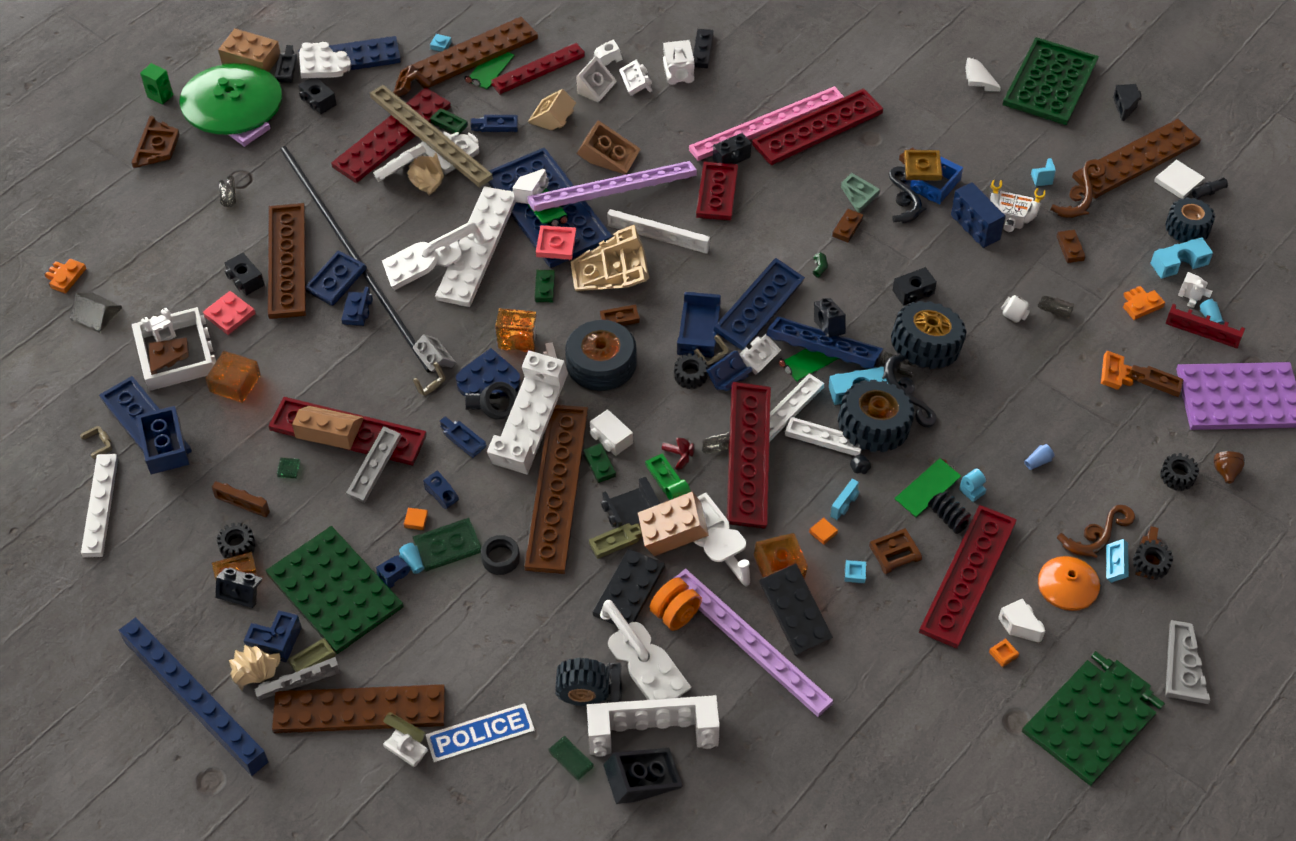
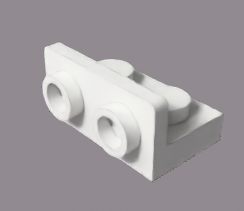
M635 60L619 69L631 96L645 87L649 92L652 91L650 86L652 81L646 75L648 72L643 64L640 65Z
M765 334L762 338L757 336L750 343L752 347L750 349L746 347L740 353L744 364L747 367H752V372L756 375L781 349Z

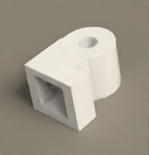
M614 39L601 45L594 51V55H597L604 65L610 64L613 60H616V62L623 60L620 49Z

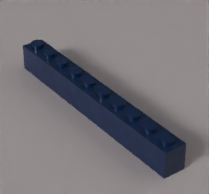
M136 617L119 629L124 643L251 776L269 763L265 751Z

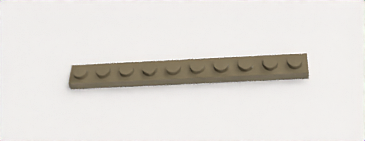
M382 85L370 92V97L479 188L493 179L492 173L387 87Z

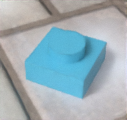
M436 34L430 43V49L440 52L448 49L452 43L451 37Z
M846 560L844 582L865 583L866 562Z

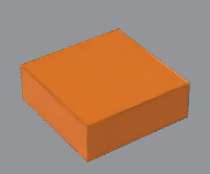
M408 508L404 528L424 530L428 510Z
M822 518L810 528L809 533L824 545L838 533V529L825 518Z
M1004 639L989 650V653L1002 667L1018 658L1020 654L1007 639Z

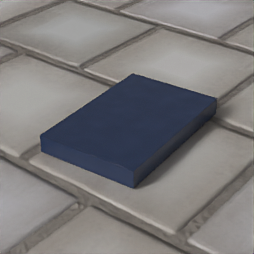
M338 250L305 286L306 292L334 306L367 269L366 264Z

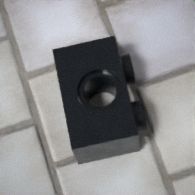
M310 78L299 84V96L302 101H306L312 110H316L320 115L337 105L335 93L318 78Z
M743 133L713 145V161L715 163L737 164L751 158V142Z
M243 252L224 262L227 278L229 280L232 279L236 288L239 291L242 290L246 296L265 286L262 273Z
M924 267L895 278L892 291L901 304L906 305L935 294L937 282L928 269Z
M831 298L815 301L814 322L827 337L846 334V314Z

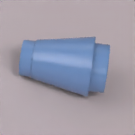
M1047 444L1040 445L1024 463L1029 470L1051 462L1055 455L1050 446Z

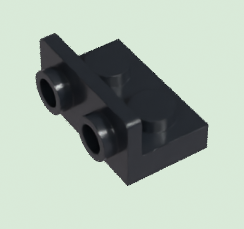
M224 568L216 577L215 598L253 608L256 605L257 587L262 582V578L251 573L236 571L233 568Z

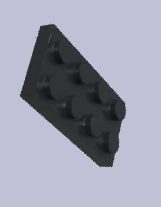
M628 549L593 610V616L602 619L600 613L604 602L611 600L628 624L635 622L664 570L665 563ZM611 618L609 620H604L616 625Z
M797 563L759 580L795 656L833 638Z

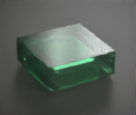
M280 457L276 473L277 477L297 479L300 459Z

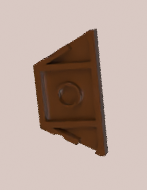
M149 116L132 160L133 168L171 159L180 136L179 130L168 126L163 121L160 123L155 120V117Z

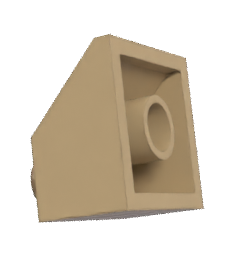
M561 89L542 99L528 122L549 130H554L558 127L562 128L567 122L566 118L573 113V107L576 102L564 89Z

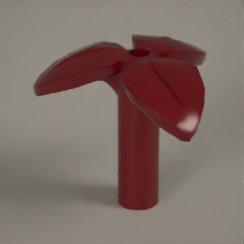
M676 438L678 446L668 443L662 444V450L681 455L675 467L676 470L685 467L689 463V456L693 457L694 443L690 445L689 441L684 438Z

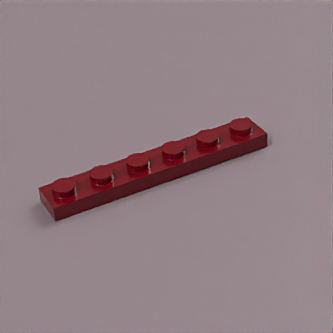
M574 43L492 79L491 85L499 94H503L584 58L585 52L577 43Z

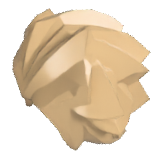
M435 153L434 157H417L409 165L410 169L407 172L409 180L417 188L427 192L428 195H431L440 186L444 177L437 153Z
M247 645L244 646V652L235 650L234 659L229 660L232 668L230 674L233 682L242 691L244 686L249 683H263L266 679L272 678L275 675L276 667L280 663V653L269 655L256 646L252 648Z

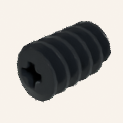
M949 491L935 495L928 502V507L932 508V511L937 513L938 517L943 519V522L948 524V527L953 529L955 534L961 533L969 524L968 519L971 513L967 512L964 514L966 509L965 507L959 508L960 502L953 504L955 497L951 496L948 498Z

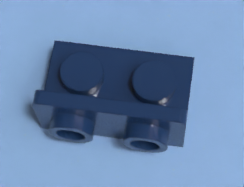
M365 287L363 293L348 292L341 319L342 324L364 326L365 320L369 318V305H372L373 294H370L369 287Z
M733 351L706 371L716 390L727 391L732 388L733 382L746 379L749 376L748 373L753 369L752 367H746L738 351Z

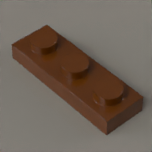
M215 481L212 486L214 496L219 500L265 518L270 513L268 503L263 497L250 495L247 491L232 488L227 483L222 484Z

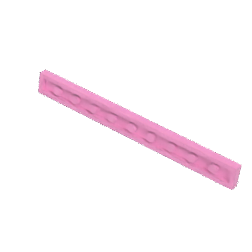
M834 86L689 145V151L697 161L713 155L714 144L740 133H743L748 140H751L842 99L844 96Z

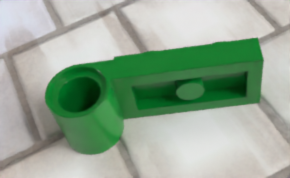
M663 453L645 461L646 467L669 500L691 492L687 482L684 479L680 480Z

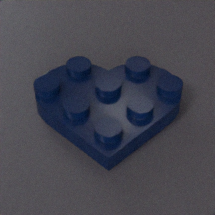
M490 348L465 366L456 375V382L459 392L464 396L466 393L481 394L486 387L495 382L508 383L517 393L520 388L521 378L518 371ZM494 390L491 392L500 393V397L506 396V394L501 390Z

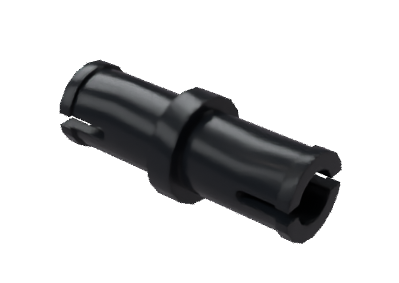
M1225 177L1213 182L1208 181L1203 186L1192 189V196L1197 200L1206 195H1213L1216 191L1227 188L1228 181Z

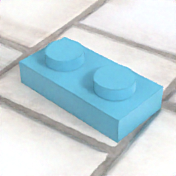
M851 479L833 503L830 517L838 520L841 514H846L850 502L855 501L859 495L858 481Z
M1124 539L1106 545L1107 580L1111 583L1129 577L1128 542Z

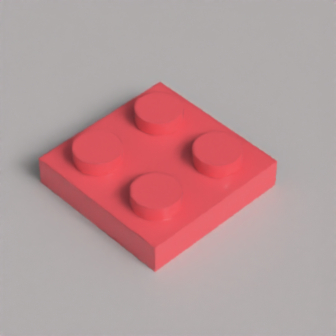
M541 225L536 257L572 260L576 228Z
M231 291L203 311L204 317L227 335L256 314L254 308Z

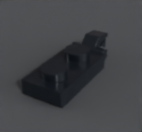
M286 45L285 53L279 54L274 76L278 82L292 83L297 61L293 45Z
M621 662L608 663L610 670L609 678H611L609 694L611 696L607 703L622 702Z

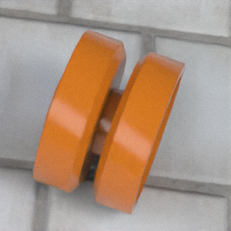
M680 577L668 581L656 593L651 601L650 611L659 619H663V623L668 628L675 631L682 628L694 617L700 608L702 597L693 589H689V585Z

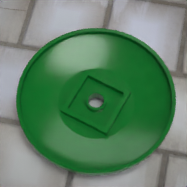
M241 63L218 65L198 73L187 82L180 95L181 112L191 125L208 133L222 135L244 133L262 126L277 113L282 102L280 84L271 73L264 69Z

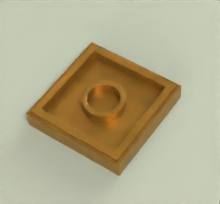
M940 150L904 151L906 180H942Z

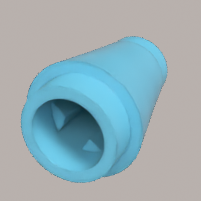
M1208 299L1200 304V312L1205 317L1207 315L1211 316V321L1223 324L1224 321L1217 302H1214L1213 299Z
M408 543L399 549V556L410 566L414 574L424 570L417 546L413 543Z

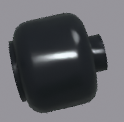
M856 455L850 462L854 473L866 474L871 469V463L864 455Z

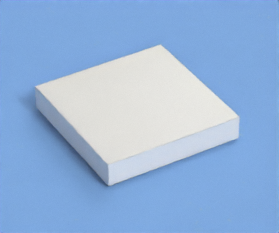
M1175 160L1155 177L1154 182L1177 197L1184 199L1191 193L1192 189L1197 188L1204 182L1205 177L1180 161Z

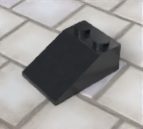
M670 748L614 752L603 764L616 804L641 801L683 787Z

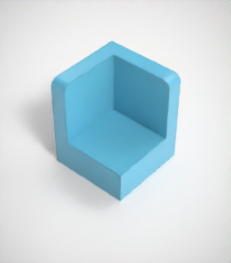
M1052 158L1047 159L1046 168L1032 169L1031 176L1035 186L1053 184L1056 169Z

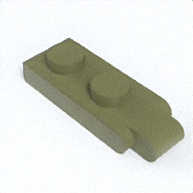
M625 524L589 539V545L597 559L637 543L639 538L643 537L641 526L639 524L632 526Z

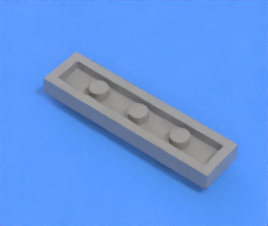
M383 426L346 494L363 503L366 502L402 437L400 433Z

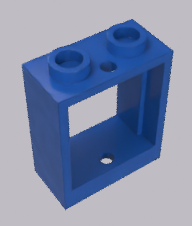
M941 156L942 176L949 179L941 190L923 180H911L910 188L915 193L938 204H941L958 184L963 171V167Z

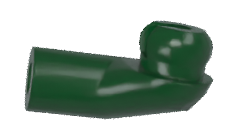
M821 252L815 254L813 258L815 263H818V266L813 271V275L818 278L828 268L826 255Z

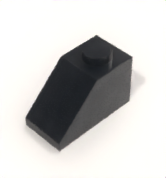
M1136 84L1116 85L1113 99L1121 121H1125L1132 114L1141 100V91L1138 90Z

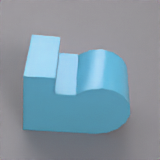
M974 469L961 480L959 490L972 502L986 493V488L983 487V484L986 482L984 474L979 469Z

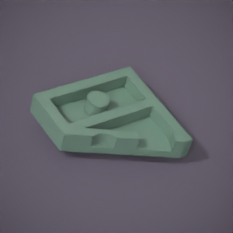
M853 173L841 182L842 190L858 213L880 193L879 188Z

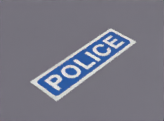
M524 703L444 728L425 736L433 761L436 762L534 731V727Z

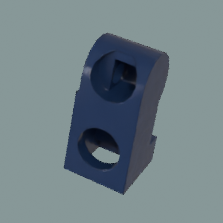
M438 470L423 480L425 490L432 494L444 509H448L459 501V497Z

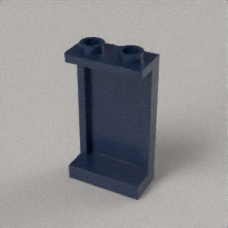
M684 292L680 332L677 340V355L688 356V354H692L694 356V350L698 349L704 357L712 358L714 356L716 346L714 336L717 333L713 329L719 322L721 295Z

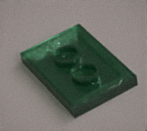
M469 518L412 537L415 546L418 547L425 572L479 554L482 548Z

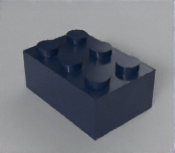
M973 182L955 190L951 211L953 219L958 221L963 229L983 248L999 241L1006 215Z
M175 406L136 416L144 457L150 474L190 465L180 419Z

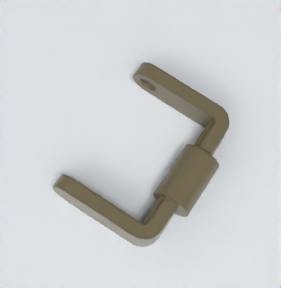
M718 335L714 336L723 352L713 356L707 362L708 366L716 364L729 351ZM698 349L694 350L698 358L701 356L703 360H706Z
M437 362L433 365L439 378L430 383L424 390L417 378L413 379L418 392L424 396L434 391L445 381V376Z
M96 426L80 435L81 439L85 440L99 433V437L104 445H106L91 454L93 459H96L99 454H106L112 450L111 440L100 426Z

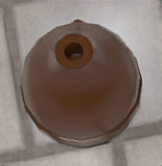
M1226 451L1214 455L1215 469L1224 478L1225 483H1233L1235 478L1242 472L1245 465L1243 454Z

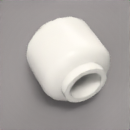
M1016 295L1008 297L1001 307L1003 316L1015 323L1021 319L1025 320L1030 313L1027 310L1028 302Z

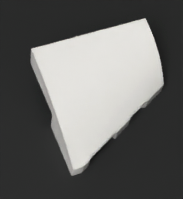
M967 58L966 77L969 86H984L985 91H1000V85L978 60Z

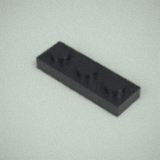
M697 28L693 52L694 66L696 68L708 69L714 30Z

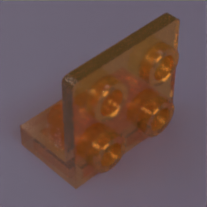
M499 308L495 325L498 348L535 352L534 326L537 317L536 312Z

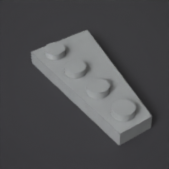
M1174 620L1170 622L1165 697L1209 704L1210 697L1207 694L1206 680L1202 673L1201 658L1198 656L1197 641L1193 624Z
M336 657L296 673L281 676L276 681H267L259 684L258 688L254 689L258 701L274 696L275 692L289 691L339 674L340 671Z

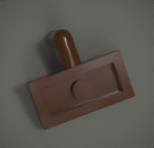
M411 64L401 70L393 93L398 97L403 94L406 95L411 89L412 81L416 78L426 87L431 82L419 71H416L417 68Z

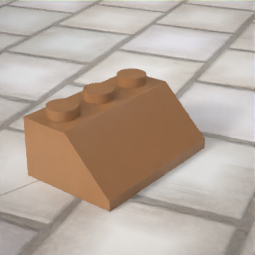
M307 406L298 410L292 426L295 437L298 439L350 450L362 424L363 417Z

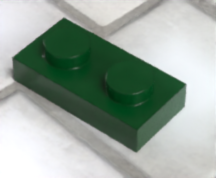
M441 108L430 118L432 124L453 134L459 132L460 135L468 127L467 120Z
M555 270L536 271L535 302H553Z
M601 443L583 449V455L598 483L616 477V472Z

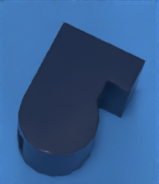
M399 555L390 558L376 567L378 577L389 589L395 586L394 582L407 576L411 569Z

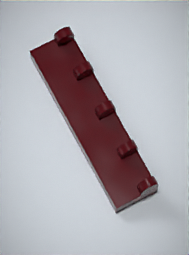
M1172 304L1165 324L1236 349L1238 348L1245 331L1244 327L1237 330L1228 327L1229 322L1225 321L1224 325L1211 321V316L1207 315L1205 319L1191 314L1193 311L1191 309L1187 313L1176 309V304Z

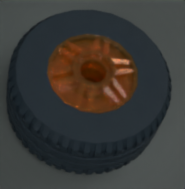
M594 320L579 326L568 337L565 345L566 366L571 378L580 386L590 390L608 391L623 385L633 376L637 366L636 341L632 333L624 326L609 320Z

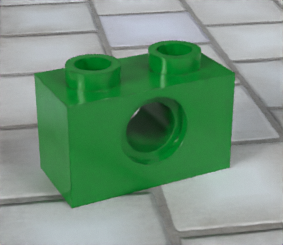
M150 63L140 72L147 98L163 105L174 95L167 70Z

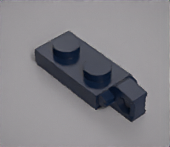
M484 115L481 118H471V131L518 132V115Z
M446 416L439 421L440 427L444 430L443 434L472 458L487 447L483 439L460 421L453 423Z

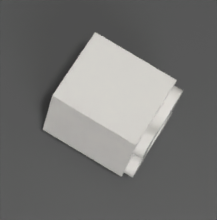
M690 40L663 43L665 54L663 64L667 83L670 85L682 81L692 83L694 81L695 66Z

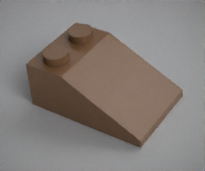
M598 120L576 154L591 164L626 175L641 149Z

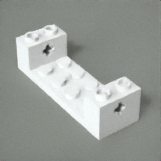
M529 350L522 365L525 378L501 437L494 435L487 450L492 464L527 475L568 375L564 360Z
M716 695L587 704L590 755L605 756L606 754H611L610 730L621 732L626 729L645 730L652 727L664 729L669 726L688 727L695 725L697 748L711 749L714 746H719V717Z

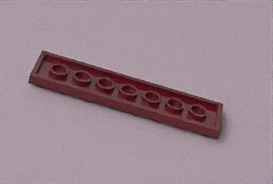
M428 88L423 89L406 103L429 123H431L430 118L440 108L446 111L451 108V102ZM391 115L331 162L332 168L358 183L416 135Z
M863 88L753 139L752 145L772 166L882 114L884 108Z
M733 382L727 496V520L729 525L762 529L767 527L771 387L738 382Z
M283 397L269 424L270 431L295 437L292 423L298 410L307 406L363 417V421L350 449L351 451L368 455L384 426L400 433L402 436L389 460L412 466L427 436L424 430L288 397Z
M982 505L978 506L920 627L919 633L958 649L1017 519Z

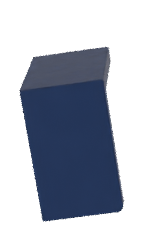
M278 611L271 628L251 623L243 640L244 644L252 648L256 646L269 655L280 653V661L287 663L302 628L299 617L296 614Z

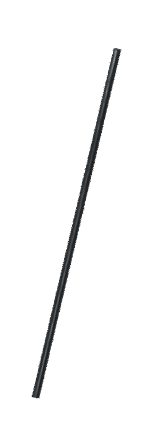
M283 146L281 152L349 255L362 262L288 148ZM366 269L362 275L426 372H431L413 349L416 341L368 269Z

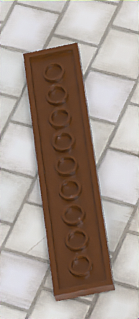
M555 405L547 425L524 566L525 571L565 574L588 407Z

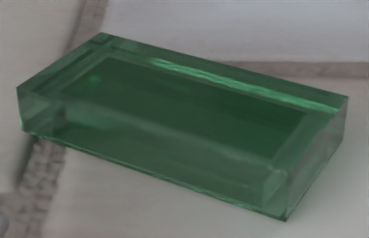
M565 735L549 748V753L577 781L594 767L593 763Z

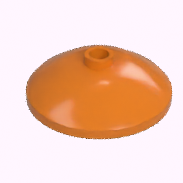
M1070 556L1056 557L1044 564L1039 573L1038 586L1040 592L1055 607L1069 611L1081 610L1090 606L1098 597L1100 591L1099 577L1095 570L1081 559Z

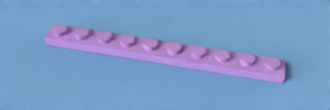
M690 161L531 195L528 196V203L533 211H542L561 205L574 204L579 201L592 200L597 197L624 193L629 190L655 186L665 182H673L674 180L687 179L697 176V169Z
M684 569L675 577H680L689 585V589H693L702 597L699 610L817 717L833 704V700L687 569Z

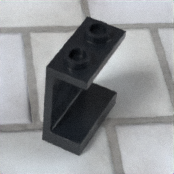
M647 477L639 479V488L616 497L609 498L606 491L602 492L603 501H601V506L604 512H608V519L612 528H618L625 524H630L631 526L634 524L640 525L638 512L660 504Z

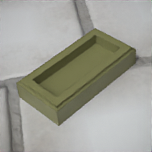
M325 638L292 656L288 661L294 671L298 672L335 657V653Z
M391 712L383 720L384 723L403 734H409L412 736V739L421 743L426 735V732Z

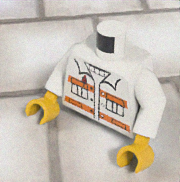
M994 180L992 181L991 188L993 193H991L990 200L1006 215L1004 221L1005 231L1012 232L1014 228L1021 229L1025 223H1029L1036 218L1041 206L1040 200H1043L1046 195L1045 190L1042 196H1038L1039 188H1037L1034 192L1036 199L1033 201L1034 198L1008 192L1000 191V194H998L1002 187V181L1000 180L999 187H995Z

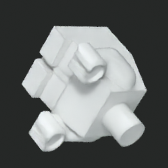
M1188 272L1178 296L1189 298L1187 306L1194 308L1196 301L1201 300L1202 295L1210 298L1212 291L1206 289L1207 282Z
M167 308L161 310L162 315L159 317L153 316L151 320L145 317V320H141L146 331L153 332L157 342L177 337L171 324L170 311Z

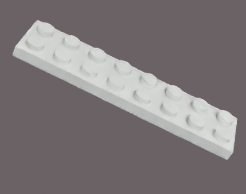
M490 187L483 188L468 223L474 222L485 238V242L480 245L476 244L473 234L460 239L459 246L462 256L457 262L448 266L436 292V300L467 307L471 306L516 203L513 192Z

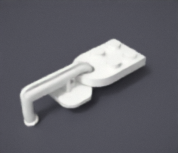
M469 222L430 243H416L382 260L391 287L396 290L426 275L436 265L446 267L457 262L462 256L458 240L473 234L475 243L480 245L485 242L483 234L474 222Z
M707 493L698 496L697 498L702 503L709 536L693 542L704 547L705 553L712 561H725L744 586L750 585V562L748 560L738 562L734 555L745 549V539L739 531L729 529L728 520Z
M606 600L600 616L604 620L611 618L619 628V631L610 636L608 647L616 659L628 662L629 674L646 699L678 698L689 691L691 686L668 654L661 647L650 644L651 636L645 627L638 622L628 624L611 600Z

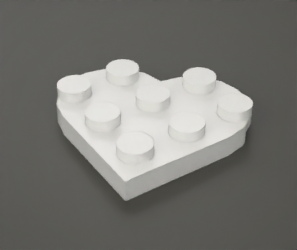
M305 42L302 44L299 52L301 78L341 77L344 72L350 71L351 61L347 57L346 52H332L327 42Z
M444 132L446 137L472 158L479 154L478 139L473 134L459 135V132L450 135ZM422 141L421 145L427 151L423 155L434 157L437 152ZM437 153L442 172L445 175L456 169Z
M420 143L406 150L399 157L388 162L387 165L374 171L375 178L378 182L385 179L386 176L393 174L403 168L404 165L427 152Z

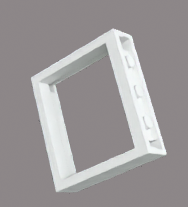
M198 307L170 314L172 318L171 324L174 330L197 324L206 361L151 375L150 361L144 340L146 337L153 336V332H147L142 322L132 324L144 379L149 391L216 374L214 366L217 365L215 355L210 354V352H213L211 341H207V338H210L207 327L203 328V325L206 324L205 317L200 315Z

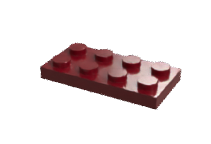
M713 162L703 163L696 218L731 221L738 165Z

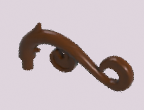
M1096 159L1085 163L1083 168L1085 187L1076 185L1070 190L1069 195L1071 200L1075 202L1081 201L1082 197L1080 194L1084 195V200L1079 206L1071 208L1072 206L1059 207L1053 204L1050 211L1058 213V216L1065 218L1089 214L1086 210L1092 202L1093 190L1088 169L1090 167L1097 168L1098 172L1092 173L1091 177L1100 178L1106 172L1105 164Z
M1126 505L1114 506L1107 516L1104 529L1097 524L1086 526L1084 537L1087 540L1095 541V535L1099 536V540L1090 545H1083L1081 542H1075L1071 538L1068 539L1063 533H1060L1057 539L1063 544L1062 547L1073 554L1097 558L1098 555L1095 553L1102 550L1111 537L1114 514L1119 512L1125 515V519H1116V524L1120 526L1131 525L1135 520V514Z

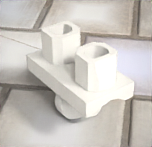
M395 730L392 736L383 744L386 749L413 767L417 766L428 751L425 746L412 739V736L403 734L398 730Z

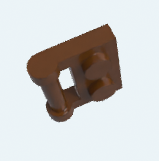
M906 528L870 541L869 546L880 563L884 574L890 573L892 569L907 563L922 560V555ZM907 550L911 553L890 562L887 560V558Z

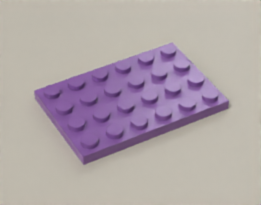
M1290 362L1178 364L1176 370L1178 377L1184 380L1181 392L1190 430L1296 428V381Z

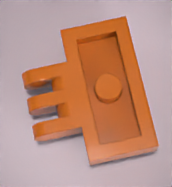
M69 259L65 265L55 262L53 264L54 267H50L49 272L45 273V277L51 280L49 285L52 289L66 294L87 268L85 264Z
M1138 286L1136 290L1131 289L1130 292H1124V297L1128 302L1124 303L1123 308L1133 320L1161 309L1165 305V301L1155 290L1146 293L1141 286Z
M1106 351L1103 358L1101 384L1119 390L1122 384L1127 386L1133 385V379L1128 377L1132 367L1124 364V356Z

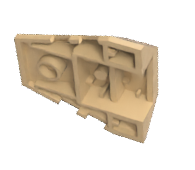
M635 225L618 230L613 234L614 237L605 242L603 240L599 243L600 246L594 250H588L571 261L575 291L625 288L649 279L645 251Z

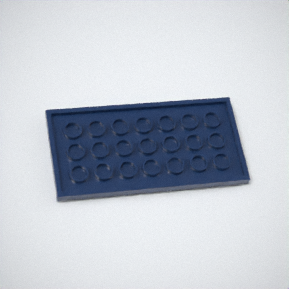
M545 147L489 170L492 173L493 179L487 182L491 188L513 192V186L519 177L544 169L549 179L547 186L549 192L574 186ZM585 200L574 204L561 205L569 219L565 224L559 223L557 227L576 228L572 259L588 250L591 251L597 248L603 240L606 242L612 238L610 232ZM516 202L511 215L533 246L537 248L540 226H550V222L542 224L528 204ZM543 258L549 268L570 260Z

